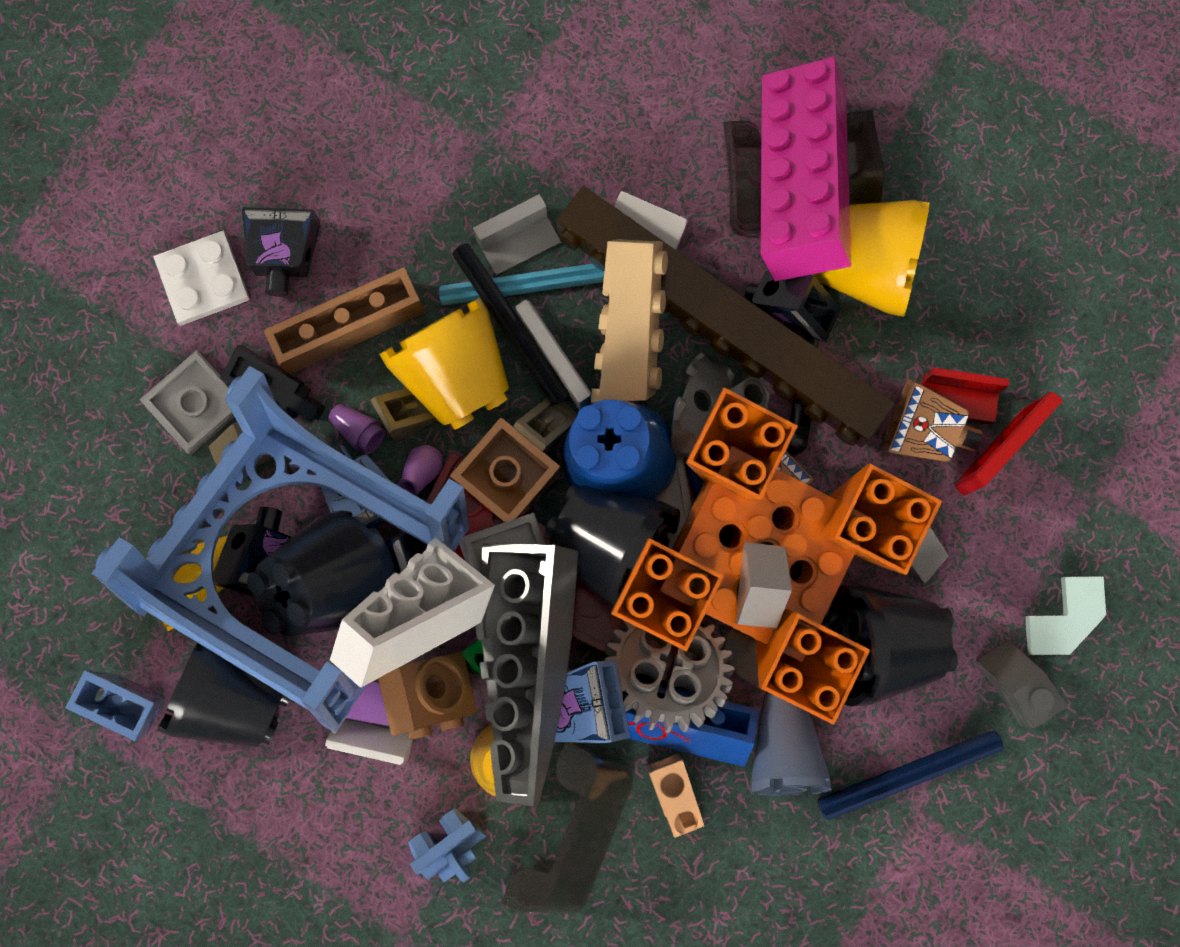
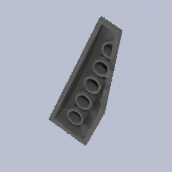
M483 543L480 573L491 581L495 587L483 619L475 627L477 640H482L484 662H480L482 679L487 681L489 703L485 704L487 721L492 723L494 742L490 745L497 802L526 806L539 805L554 746L567 678L578 551L556 545Z

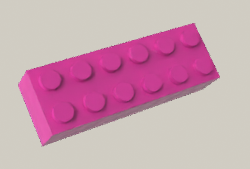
M834 56L762 75L761 256L774 281L851 267L846 87Z

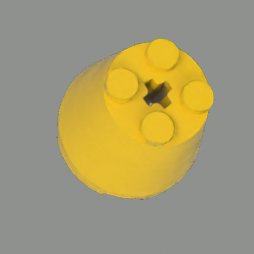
M908 200L850 205L852 266L811 275H814L820 283L890 315L904 317L920 255L930 203Z
M481 298L467 304L470 310L468 313L464 314L462 309H458L405 338L399 343L402 350L395 352L393 347H390L379 354L386 367L442 425L451 424L454 430L472 421L474 417L471 413L485 406L487 410H491L508 400L504 393L509 389L490 316Z

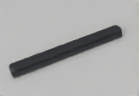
M465 243L457 247L452 252V256L549 401L554 406L565 401L569 397L567 389L471 246Z

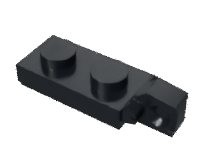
M243 345L236 346L221 376L223 381L231 384L236 377L242 376L248 367L251 366L264 374L277 405L291 418L296 419L300 414L310 421L320 419L326 406L309 397L311 388Z

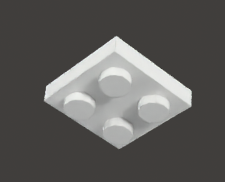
M224 230L153 256L176 322L180 326L250 300Z

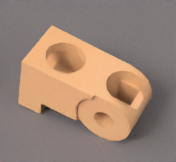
M679 753L646 765L674 838L704 827L684 762Z

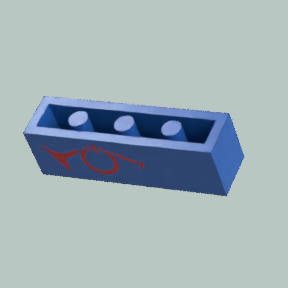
M638 680L639 682H641V683H643V684H647V685L653 684V683H648V682H644V681ZM659 686L657 696L660 699L665 697V686ZM675 689L683 697L691 696L690 692ZM725 701L723 707L717 706L718 711L713 719L704 714L705 720L701 727H697L690 719V725L686 732H682L678 723H674L670 733H666L663 722L658 721L653 730H649V718L645 716L638 723L633 722L636 711L632 708L625 712L630 734L628 739L745 767L755 744L759 709Z

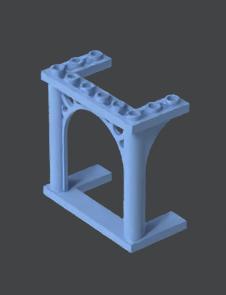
M249 366L242 376H238L232 381L225 398L242 433L236 441H231L225 447L221 455V461L213 472L207 473L201 479L197 487V493L190 503L182 506L173 518V525L166 535L153 543L148 552V559L134 545L119 537L113 546L107 547L99 555L96 568L91 574L130 609L143 617L147 612L306 708L322 726L336 734L367 685L360 688L343 671L327 661L319 671L246 627L228 612L218 595L213 577L215 547L223 528L239 508L263 492L287 485H315L327 488L346 497L427 545L434 538H437L454 552L459 545L458 539L464 537L469 530L464 487L448 479L432 505L336 451L304 429L277 405L264 374ZM263 455L273 457L276 462L275 474L269 479H262L256 473V464ZM286 458L291 460L289 463L291 467L299 468L294 474L286 473ZM249 476L252 481L250 486L246 490H238L244 484L246 477ZM221 511H224V516L216 519ZM199 541L205 543L203 550L199 554H190L197 548ZM196 564L202 567V574L193 582L181 584L173 579L181 566ZM201 589L207 591L204 602H200L196 595H193L192 599L186 596L197 593ZM215 608L217 614L211 612L210 610Z

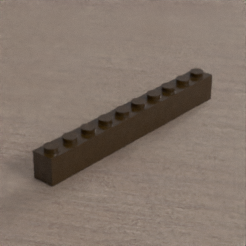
M584 185L556 219L559 239L570 249L577 250L579 248L589 255L590 262L602 271H605L608 241L624 239L663 242L662 251H666L668 256L666 273L661 275V290H664L666 294L663 314L670 312L680 320V325L687 332L695 336L701 334L711 341L710 345L717 353L727 358L732 356L742 363L741 367L748 375L758 379L762 377L772 384L773 391L786 401L793 399L805 408L804 413L815 422L820 424L825 422L837 430L835 432L836 436L846 444L851 446L857 444L862 448L896 404Z

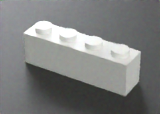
M434 538L428 543L426 550L422 554L417 553L409 560L407 567L401 573L395 572L386 580L385 587L379 592L374 591L342 619L330 661L361 688L481 623L495 585L440 540Z

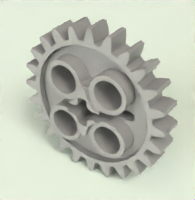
M624 620L621 626L622 631L614 630L611 638L614 643H608L605 654L609 657L605 658V661L616 660L625 712L632 708L636 711L633 722L638 723L645 716L649 718V730H653L659 721L663 722L665 732L670 733L674 723H678L682 732H686L690 725V719L697 727H701L705 720L704 714L712 719L715 717L718 711L717 706L723 707L728 698L725 693H729L733 686V682L727 678L732 676L734 667L726 664L732 652L720 651L726 639L724 637L713 639L711 636L715 628L714 624L706 628L699 626L687 652L697 654L700 661L690 660L685 655L686 651L678 648L671 668L672 674L667 683L663 699L658 698L657 693L672 644ZM655 640L659 642L663 648H652L647 644L646 641ZM636 675L648 676L653 684L647 685L639 682L636 679ZM675 687L686 688L691 693V696L683 697L675 691Z

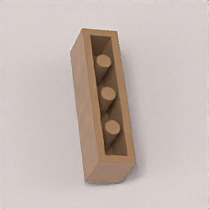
M403 267L263 331L278 364L286 372L292 374L423 315L425 311Z

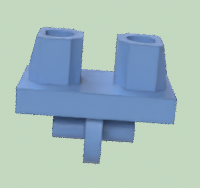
M454 808L439 821L448 835L439 843H436L431 833L427 831L419 833L408 842L415 859L410 863V866L416 875L421 873L429 880L438 873L443 882H446L455 874L462 882H466L471 878L467 865L477 859L475 852L471 848L484 839L486 835L478 825L468 820L461 811Z

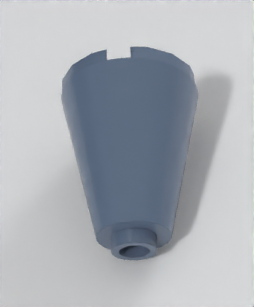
M771 693L765 694L750 782L751 792L767 796L799 795L797 792L807 791L809 786H811V794L832 790L831 778L811 714Z

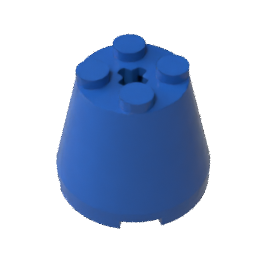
M602 400L580 409L567 433L562 451L563 470L570 486L576 483L580 486L586 485L597 489L621 492L654 500L664 492L667 486L669 487L677 462V456L671 448V431L665 421L649 407L634 401Z

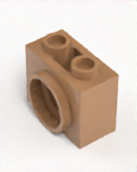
M462 651L405 664L378 678L392 736L408 732L409 740L433 734L431 727L433 725L440 724L441 731L464 725L463 717L478 713Z

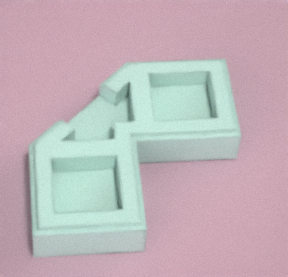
M1104 577L1061 578L1064 616H1025L1028 655H1070L1106 616Z

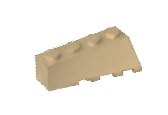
M624 239L607 242L602 293L604 296L609 297V305L605 304L599 318L598 329L601 330L602 335H605V343L602 344L600 353H596L594 369L600 370L601 381L600 389L592 388L591 403L602 400H647L655 395L656 390H659L661 387L662 369L657 367V355L663 348L664 332L663 329H659V314H663L666 304L665 291L661 290V275H665L668 264L667 252L662 251L663 242Z

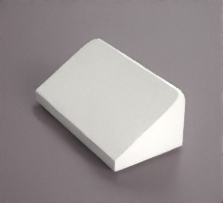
M621 191L614 207L677 250L686 231L688 220Z
M345 719L336 734L331 731L325 746L328 749L402 765L409 759L413 739L409 740L408 733L392 736L388 728Z

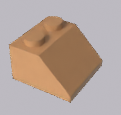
M500 418L453 471L450 477L505 523L523 516L532 508L561 475V469L556 462L504 419Z

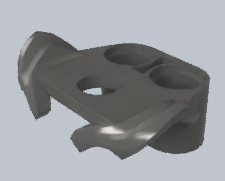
M703 351L697 353L686 370L690 377L683 397L679 396L674 405L671 448L676 456L689 457L724 387L767 409L770 402V393L766 384L755 377H750L738 383L734 379V371L712 359ZM695 392L704 394L708 399L709 407L707 411H702L696 407L694 403Z

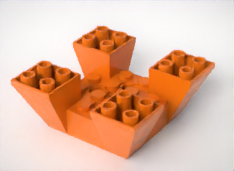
M724 387L686 461L689 467L704 481L672 549L650 538L647 539L611 614L686 652L705 614L756 639L759 688L834 725L870 649L821 625L853 557L907 575L942 500L872 464H867L829 496L778 470L777 467L798 425ZM778 507L782 508L785 513V521L779 528L772 521L773 512ZM728 524L734 531V538L729 545L723 546L719 539V533ZM744 542L786 547L789 574L790 567L794 562L799 561L802 565L801 576L794 581L790 577L792 592L777 628L735 623L738 601L737 586L740 582Z

